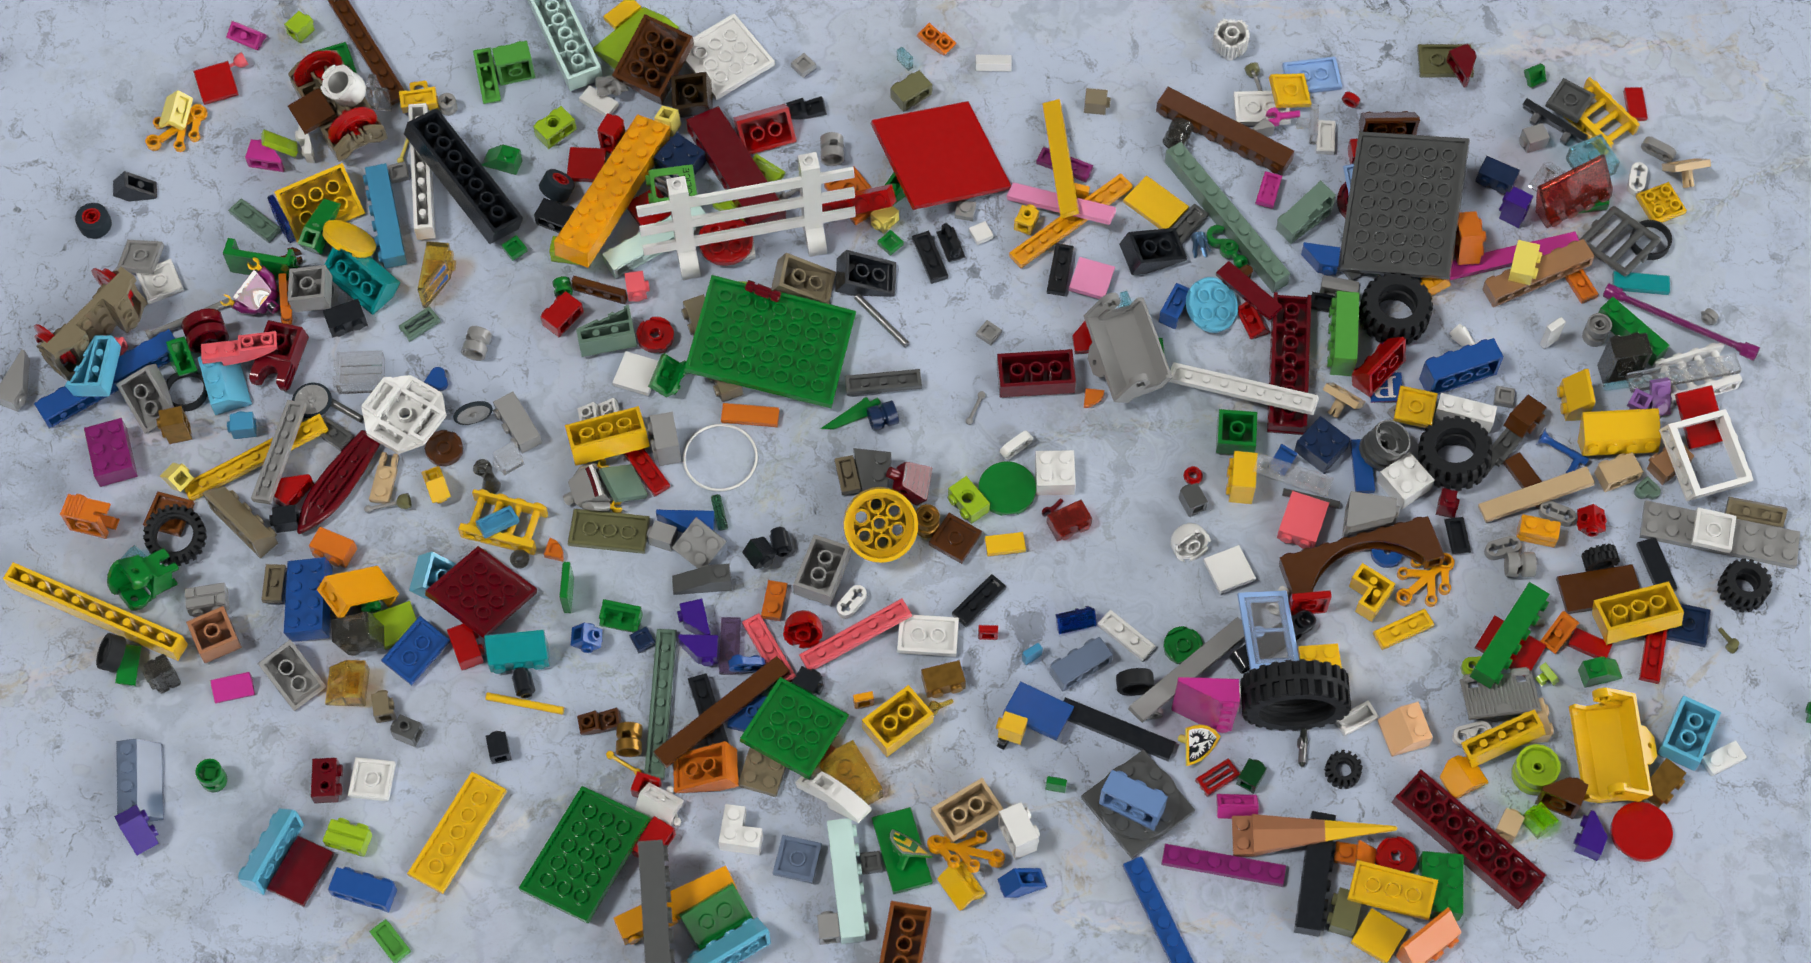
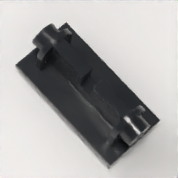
M944 223L941 226V230L936 231L948 263L965 258L954 227Z

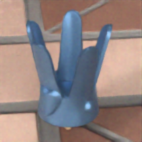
M1197 231L1191 235V241L1193 242L1192 253L1194 258H1196L1198 245H1200L1203 256L1207 257L1206 245L1209 251H1211L1207 243V236L1204 232Z

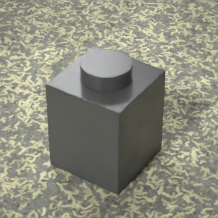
M1198 483L1193 485L1187 484L1181 488L1179 500L1189 517L1206 510L1208 501Z

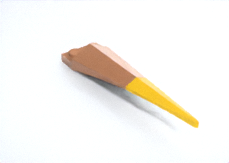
M1252 814V816H1232L1233 856L1255 857L1326 841L1396 831L1398 827Z

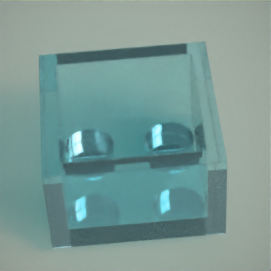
M1602 134L1571 146L1565 158L1584 187L1614 175L1620 164V161Z

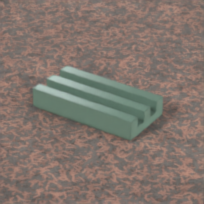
M429 306L398 327L410 342L441 321ZM416 323L414 326L406 330V328Z

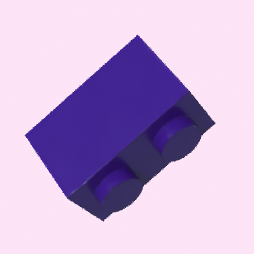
M1513 186L1510 192L1507 191L1502 199L1503 202L1499 208V211H1501L1499 219L1519 228L1528 213L1534 196Z
M137 804L114 816L136 856L159 844L156 838L159 835L154 824H148L149 816L144 809L140 811Z

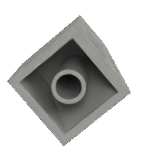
M1351 491L1345 507L1342 538H1350L1361 532L1368 533L1375 531L1379 527L1386 528L1394 525L1400 510V506H1396L1397 498Z

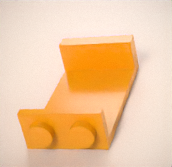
M378 565L325 576L317 588V591L338 618L345 617L351 606L383 600L387 607H391L399 595Z

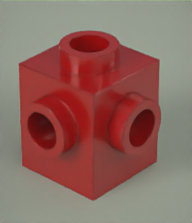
M1595 504L1577 509V527L1579 531L1590 537L1597 536L1599 533L1606 531L1605 524L1607 520L1605 510Z

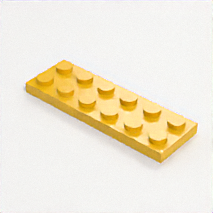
M471 771L407 875L444 894L504 798L507 790Z

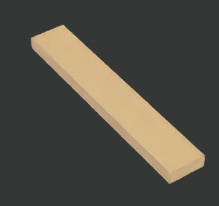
M1586 466L1480 503L1478 508L1485 523L1594 486L1595 482Z

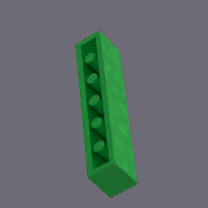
M1531 582L1527 584L1469 677L1491 689L1494 683L1499 684L1504 676L1501 671L1503 668L1506 670L1509 668L1513 661L1510 657L1512 654L1517 655L1522 647L1519 644L1520 641H1526L1531 633L1529 627L1531 625L1535 627L1540 616L1537 614L1539 611L1544 612L1549 602L1546 600L1550 595L1548 592Z

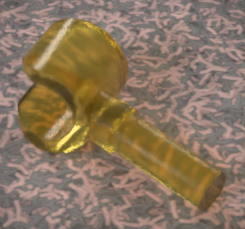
M953 699L940 703L931 701L927 707L936 716L939 709L953 704L954 701Z

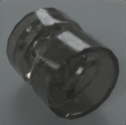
M1174 118L1163 138V144L1168 149L1179 142L1186 146L1194 130L1193 125L1184 118Z

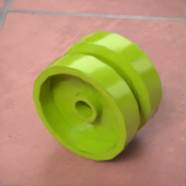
M1533 744L1526 746L1520 751L1511 768V777L1515 786L1520 791L1528 795L1537 796L1544 786L1552 784L1557 780L1561 771V763L1557 754L1552 749L1544 745Z

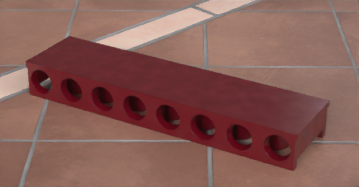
M719 106L686 119L688 133L695 144L705 151L707 163L725 190L768 182ZM774 192L732 200L736 208L778 201L779 198ZM786 210L743 219L749 226L786 219Z
M1274 292L1273 298L1282 305V309L1271 318L1269 384L1308 393L1311 295H1307V297L1278 295V292ZM1268 405L1267 432L1303 435L1307 429L1308 414Z
M1420 769L1391 802L1452 854H1464V865L1517 910L1544 882L1546 874L1423 770Z

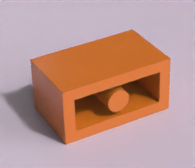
M319 527L309 544V548L315 558L326 557L336 567L342 566L346 568L357 550L353 540L322 527Z

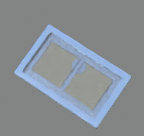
M1287 591L1238 593L1250 670L1253 668L1258 669L1259 666L1264 664L1270 665L1276 661L1278 663L1285 662V660L1299 661Z

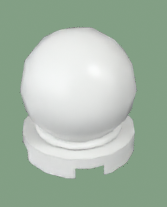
M332 65L322 75L321 90L323 94L339 105L354 107L362 102L365 97L366 85L364 80L346 65Z

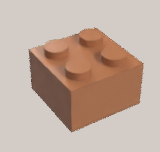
M224 606L186 622L204 663L242 648Z

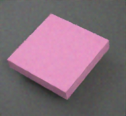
M1079 257L1069 291L1101 299L1107 294L1115 267Z

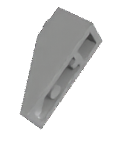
M21 349L0 383V405L17 412L26 403L28 395L30 359L25 350Z

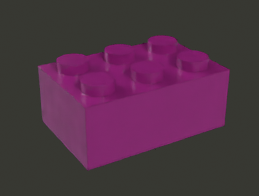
M122 418L84 428L94 478L100 487L138 477L128 430Z

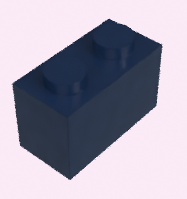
M1486 156L1478 171L1475 182L1481 186L1496 190L1500 194H1505L1507 191L1510 192L1520 169Z

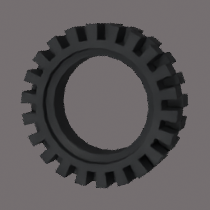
M173 504V507L165 505V509H157L158 512L150 515L151 519H147V526L143 529L145 533L143 539L150 554L163 549L157 541L160 527L169 520L181 519L191 525L193 529L192 540L187 547L180 551H167L169 557L160 563H167L168 565L176 563L177 566H181V563L188 564L190 559L194 561L197 558L196 555L202 553L201 548H205V540H207L206 528L200 516L193 509H188L185 505H181V507L178 504Z

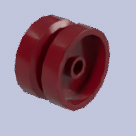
M210 308L200 309L183 319L181 326L190 351L201 354V344L229 340L220 311Z

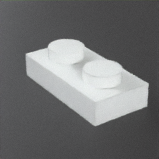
M1735 740L1703 756L1701 762L1712 777L1744 761L1747 756Z

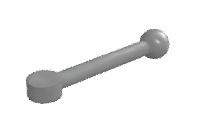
M983 391L978 393L976 404L970 416L966 419V424L968 425L973 423V416L981 400L985 398Z

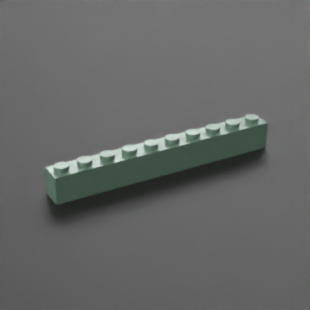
M1182 142L1167 149L1164 161L1200 206L1209 213V217L1214 223L1224 227V235L1228 239L1237 242L1238 252L1247 257L1248 264L1272 293L1286 286L1289 281L1290 272Z

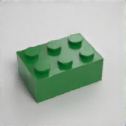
M1422 851L1418 862V875L1438 880L1430 919H1434L1445 909L1449 908L1455 920L1459 921L1463 915L1464 854Z

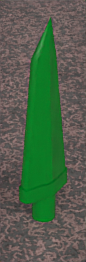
M865 397L820 429L834 430L867 417L866 408L878 406L881 402L878 397L872 401Z

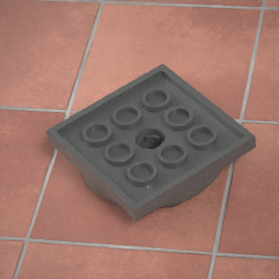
M1144 749L1113 770L1116 772L1122 771L1129 778L1140 780L1147 787L1153 790L1159 789L1167 796L1165 810L1154 831L1099 804L1101 790L1111 772L1081 795V799L1131 859L1195 812L1193 806L1177 789L1171 777L1158 767Z

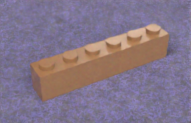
M1584 239L1575 240L1563 248L1558 247L1547 255L1542 254L1540 263L1535 265V268H1538L1537 277L1532 279L1530 285L1509 281L1511 269H1507L1498 276L1487 278L1484 282L1483 292L1492 307H1496L1591 266L1595 256Z

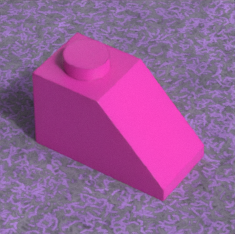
M251 139L245 156L248 166L284 172L282 160L275 150L263 146L261 139Z

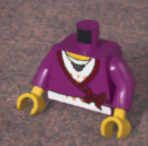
M253 257L257 265L252 266L248 262L249 269L253 271L233 296L235 300H231L228 294H223V296L229 298V301L227 303L220 301V303L224 306L231 305V308L242 314L256 315L258 312L265 314L267 310L275 314L280 309V305L275 302L279 296V292L276 290L277 283L275 277L267 268L259 265L258 258Z

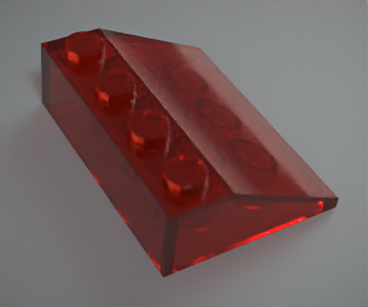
M1602 154L1537 186L1535 212L1546 229L1559 225L1567 218H1574L1579 212L1590 210L1596 203H1603L1611 198L1613 187L1605 155Z

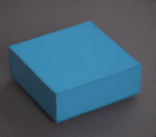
M1039 643L1023 651L1022 661L1025 665L1042 656L1043 648Z

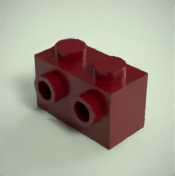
M337 758L312 759L311 798L314 804L339 802V795H342V784L339 783L340 776H343V765L339 763Z

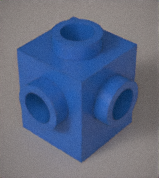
M585 622L572 627L570 646L581 649L584 653H591L593 650L601 648L603 629L596 627L592 623Z

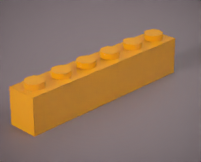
M726 865L670 891L671 902H667V907L672 909V923H668L669 927L679 922L678 920L681 919L679 914L731 882L736 888ZM642 904L613 918L625 945L635 944L644 937Z

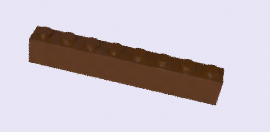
M1170 87L1166 88L1157 101L1156 112L1161 116L1173 120L1178 125L1189 128L1194 133H1199L1208 140L1222 145L1225 149H1230L1239 156L1253 161L1256 165L1269 169L1274 174L1283 176L1293 160L1294 150Z

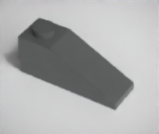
M729 564L708 565L672 576L673 595L732 591Z

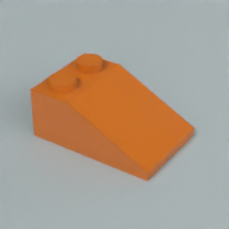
M724 741L685 753L673 763L674 792H710L738 787L737 749Z

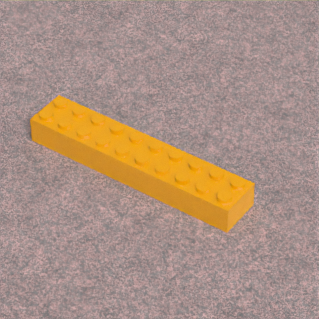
M638 114L636 115L554 240L556 256L589 268L645 181V175H648V171L654 167V156L670 140V126Z

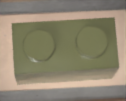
M920 70L910 73L904 80L894 83L890 88L891 99L904 112L932 95V83Z
M1340 887L1338 893H1333L1331 905H1334L1333 912L1328 913L1326 924H1329V932L1352 938L1356 929L1361 904L1348 901L1349 889Z

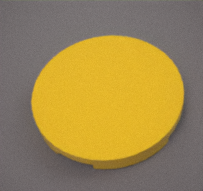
M340 220L327 221L323 226L322 235L324 239L338 251L343 249L353 253L352 256L358 258H367L373 255L376 243L363 229Z

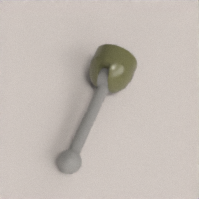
M1253 62L1246 65L1244 69L1247 76L1254 78L1258 91H1262L1257 78L1260 73L1258 63Z
M409 493L399 495L394 502L375 506L367 505L364 510L370 513L372 510L394 505L401 509H408L412 507Z

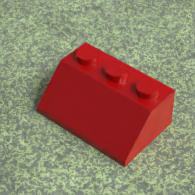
M785 103L733 117L737 135L749 154L797 142L789 108Z
M1404 337L1388 338L1383 344H1379L1376 351L1371 356L1369 355L1359 368L1353 371L1352 386L1371 397L1406 361V339Z

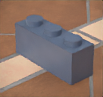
M1100 636L1096 639L1091 638L1084 643L1083 647L1079 649L1074 648L1063 659L1058 658L1054 660L1050 666V675L1063 692L1110 664L1113 654Z

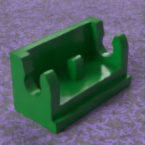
M603 599L599 614V626L634 633L640 627L643 616L641 606Z

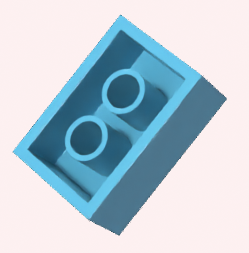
M1683 695L1677 704L1657 754L1695 771L1701 763L1721 712Z

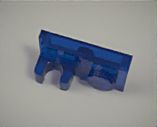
M1085 606L1086 608L1083 609L1076 608L1075 611L1055 614L1058 633L1063 634L1097 626L1095 609Z

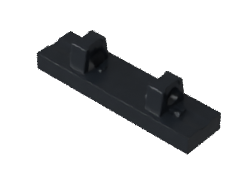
M1528 98L1523 102V109L1533 114L1529 123L1534 126L1542 120L1562 132L1563 135L1560 138L1562 144L1567 145L1570 139H1573L1584 146L1588 141L1587 134Z

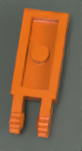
M286 273L278 274L281 323L291 325L293 322L292 307L287 297L289 280H286Z

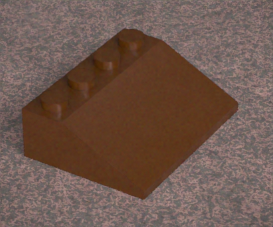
M644 14L612 77L646 98L662 105L672 87L671 76H678L694 46L693 36Z

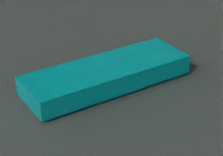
M1614 271L1612 274L1613 285L1623 289V291L1669 295L1670 276L1631 272L1627 276H1623L1617 271Z

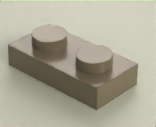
M853 455L834 458L842 496L861 492Z
M266 564L261 599L263 603H283L286 565Z

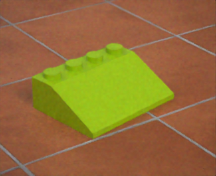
M642 7L592 49L595 54L615 70L644 14L678 30L679 27L666 16Z

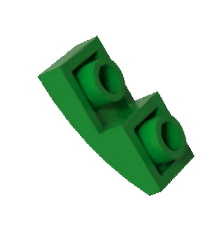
M126 644L123 660L117 669L115 683L136 686L141 646Z

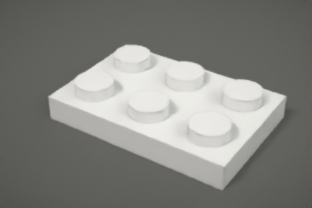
M1272 91L1234 92L1235 121L1245 126L1257 125L1264 118L1267 120L1275 118L1274 116L1266 117V112L1270 108L1275 107ZM1277 108L1279 112L1290 111L1289 108ZM1291 118L1281 120L1279 125H1290Z
M912 615V617L899 623L897 653L956 657L959 618Z

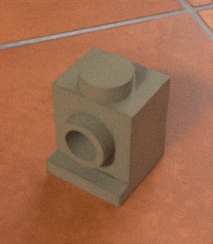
M380 690L371 694L373 715L376 722L397 720L393 710L395 709L393 697H389L388 691Z

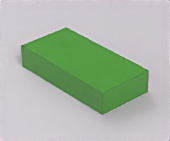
M387 919L369 931L393 963H397L411 952Z

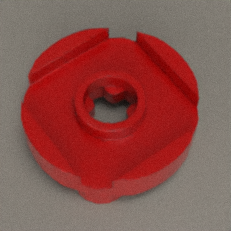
M650 317V320L641 322L637 328L636 335L639 346L647 352L665 353L674 341V330L670 322L665 318ZM658 332L659 337L653 338L651 334Z
M1403 837L1385 838L1378 845L1375 863L1380 866L1410 873L1417 862L1415 847L1409 840ZM1391 853H1393V854L1399 853V854H1400V857H1399V858H1400L1401 860H1400V861H1398V860L1394 861V860L1392 859Z

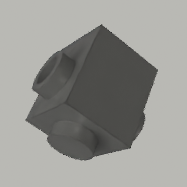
M401 714L397 720L395 719L390 727L394 739L416 747L424 732L420 722Z

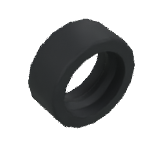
M107 633L104 636L96 658L98 669L114 673L119 668L126 648L125 637L112 633Z
M1131 668L1119 672L1116 675L1117 692L1127 696L1145 694L1154 686L1153 672L1146 668Z

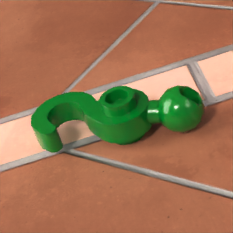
M1221 225L1211 226L1206 233L1208 244L1212 247H1220L1221 256L1227 259L1233 258L1234 265L1238 269L1247 265V257L1238 254L1237 242L1224 238L1215 239L1212 236L1215 233L1222 234L1224 227Z

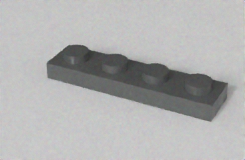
M920 369L845 376L847 396L922 389Z

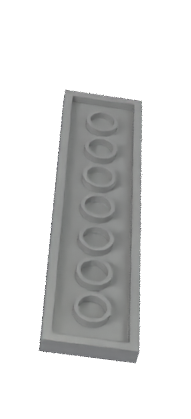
M1647 500L1644 502L1639 538L1651 539L1656 537L1658 542L1737 558H1746L1747 560L1752 559L1757 562L1795 569L1797 566L1800 531L1736 519L1732 550L1730 553L1691 545L1696 510Z

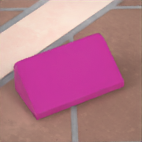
M232 21L226 38L258 50L266 39L267 34Z
M250 672L210 680L215 703L255 695L253 678Z
M1217 794L1216 796L1217 818L1232 819V816L1258 815L1257 795Z

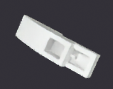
M822 771L819 774L814 772L810 780L801 776L795 782L797 788L827 802L829 809L857 823L871 811V807L856 793Z

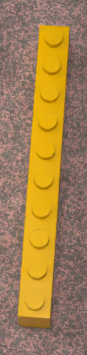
M14 562L3 577L7 586L17 592L116 635L125 637L176 661H179L188 646L183 635Z

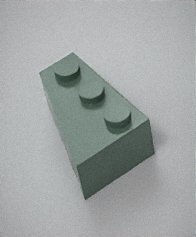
M1320 180L1294 206L1279 216L1276 230L1292 244L1331 214L1336 194Z
M629 304L624 306L623 310L609 313L608 317L599 321L596 319L576 329L582 357L637 347Z

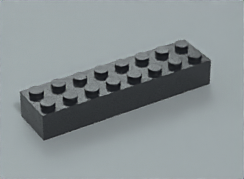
M438 108L407 122L404 131L405 137L489 244L519 230L523 220L522 215Z

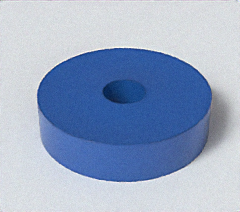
M1371 550L1373 561L1383 568L1396 566L1402 558V554L1389 551L1390 554H1385V550Z

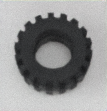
M1742 558L1740 562L1737 559L1732 564L1730 563L1722 573L1717 584L1719 586L1717 591L1721 593L1720 599L1725 600L1724 604L1727 607L1728 605L1732 606L1731 609L1734 611L1739 609V612L1744 613L1745 610L1752 612L1753 609H1758L1772 590L1770 589L1772 587V581H1770L1772 577L1770 574H1767L1768 570L1766 567L1762 568L1761 563L1758 562L1756 564L1752 559L1746 561V558ZM1741 579L1749 582L1754 591L1742 590L1737 585L1736 580Z

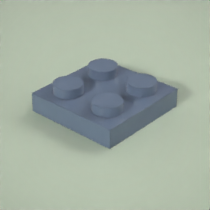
M782 835L773 875L813 884L822 843Z

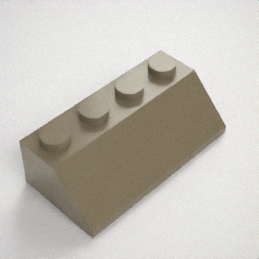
M220 487L203 492L210 509L260 559L278 544L275 538L277 536L275 531L271 527L266 528L263 525L264 521L257 514L254 516L251 513L252 509L245 502L242 504L239 501V496L233 490L229 491L226 487Z

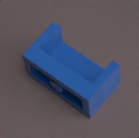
M1179 283L1175 284L1160 311L1159 323L1176 329L1178 319L1186 306L1188 287Z

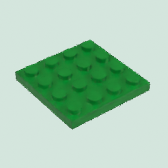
M780 677L740 737L739 742L810 780L847 721L849 714Z

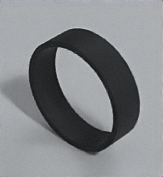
M1643 220L1639 222L1645 227H1652L1661 231L1668 243L1665 250L1649 253L1647 260H1657L1665 256L1672 244V234L1668 227L1656 220ZM1633 228L1630 237L1634 234L1636 229ZM1636 243L1631 247L1636 255L1642 251Z
M175 372L166 381L168 390H170L174 382L184 377L198 378L203 382L204 387L202 394L197 400L184 405L173 402L174 407L182 406L184 412L199 408L208 396L203 377L198 372L179 377Z

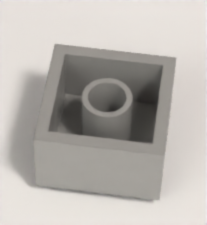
M326 265L289 269L288 302L294 312L331 308L333 276Z
M673 412L651 415V423L647 424L654 460L658 459L659 466L682 462Z

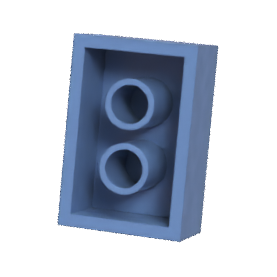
M1112 770L1101 790L1099 804L1154 831L1165 810L1167 796L1159 789L1153 790L1147 787L1144 782L1129 778L1122 771L1116 772Z

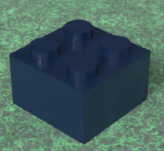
M676 133L654 156L655 169L693 164L695 176L706 164L705 151L679 133ZM675 174V175H668V176H670L671 178L679 177V176L676 175V174Z
M1320 416L1297 440L1294 451L1325 474L1348 449L1351 438Z

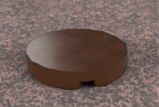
M447 430L434 432L424 448L429 461L437 466L452 465L463 454L461 438L455 432Z

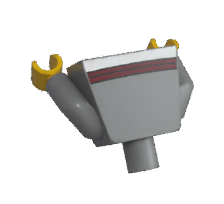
M605 459L599 460L598 464L592 463L578 468L574 476L568 481L571 492L563 495V499L568 506L575 503L584 510L609 511L611 509L614 513L622 512L621 507H615V505H621V502H609L611 501L609 491L599 474L601 468L609 467L606 465Z

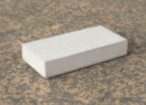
M590 85L579 97L581 103L604 116L607 113L612 114L619 106V103L609 96L599 97L597 89Z
M1317 120L1316 154L1334 155L1335 121Z
M1562 317L1546 327L1540 342V346L1543 349L1559 339L1566 323Z
M1368 700L1352 708L1349 711L1350 713L1344 716V719L1341 721L1336 720V725L1343 736H1346L1377 720L1379 716Z

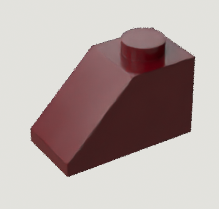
M1468 43L1450 50L1446 62L1464 88L1468 85L1477 57L1475 50L1471 49Z

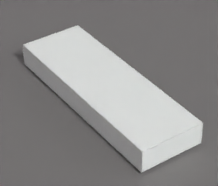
M1109 610L1097 624L1098 627L1142 662L1155 649V645L1112 610Z

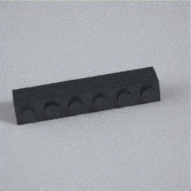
M1312 811L1309 819L1335 821L1336 815ZM1332 840L1305 846L1294 933L1318 937L1320 932L1325 930L1326 919L1323 918V911L1327 912L1329 900L1325 899L1326 892L1330 891L1331 880H1328V873H1332L1334 861L1330 860L1331 853H1335L1336 841Z

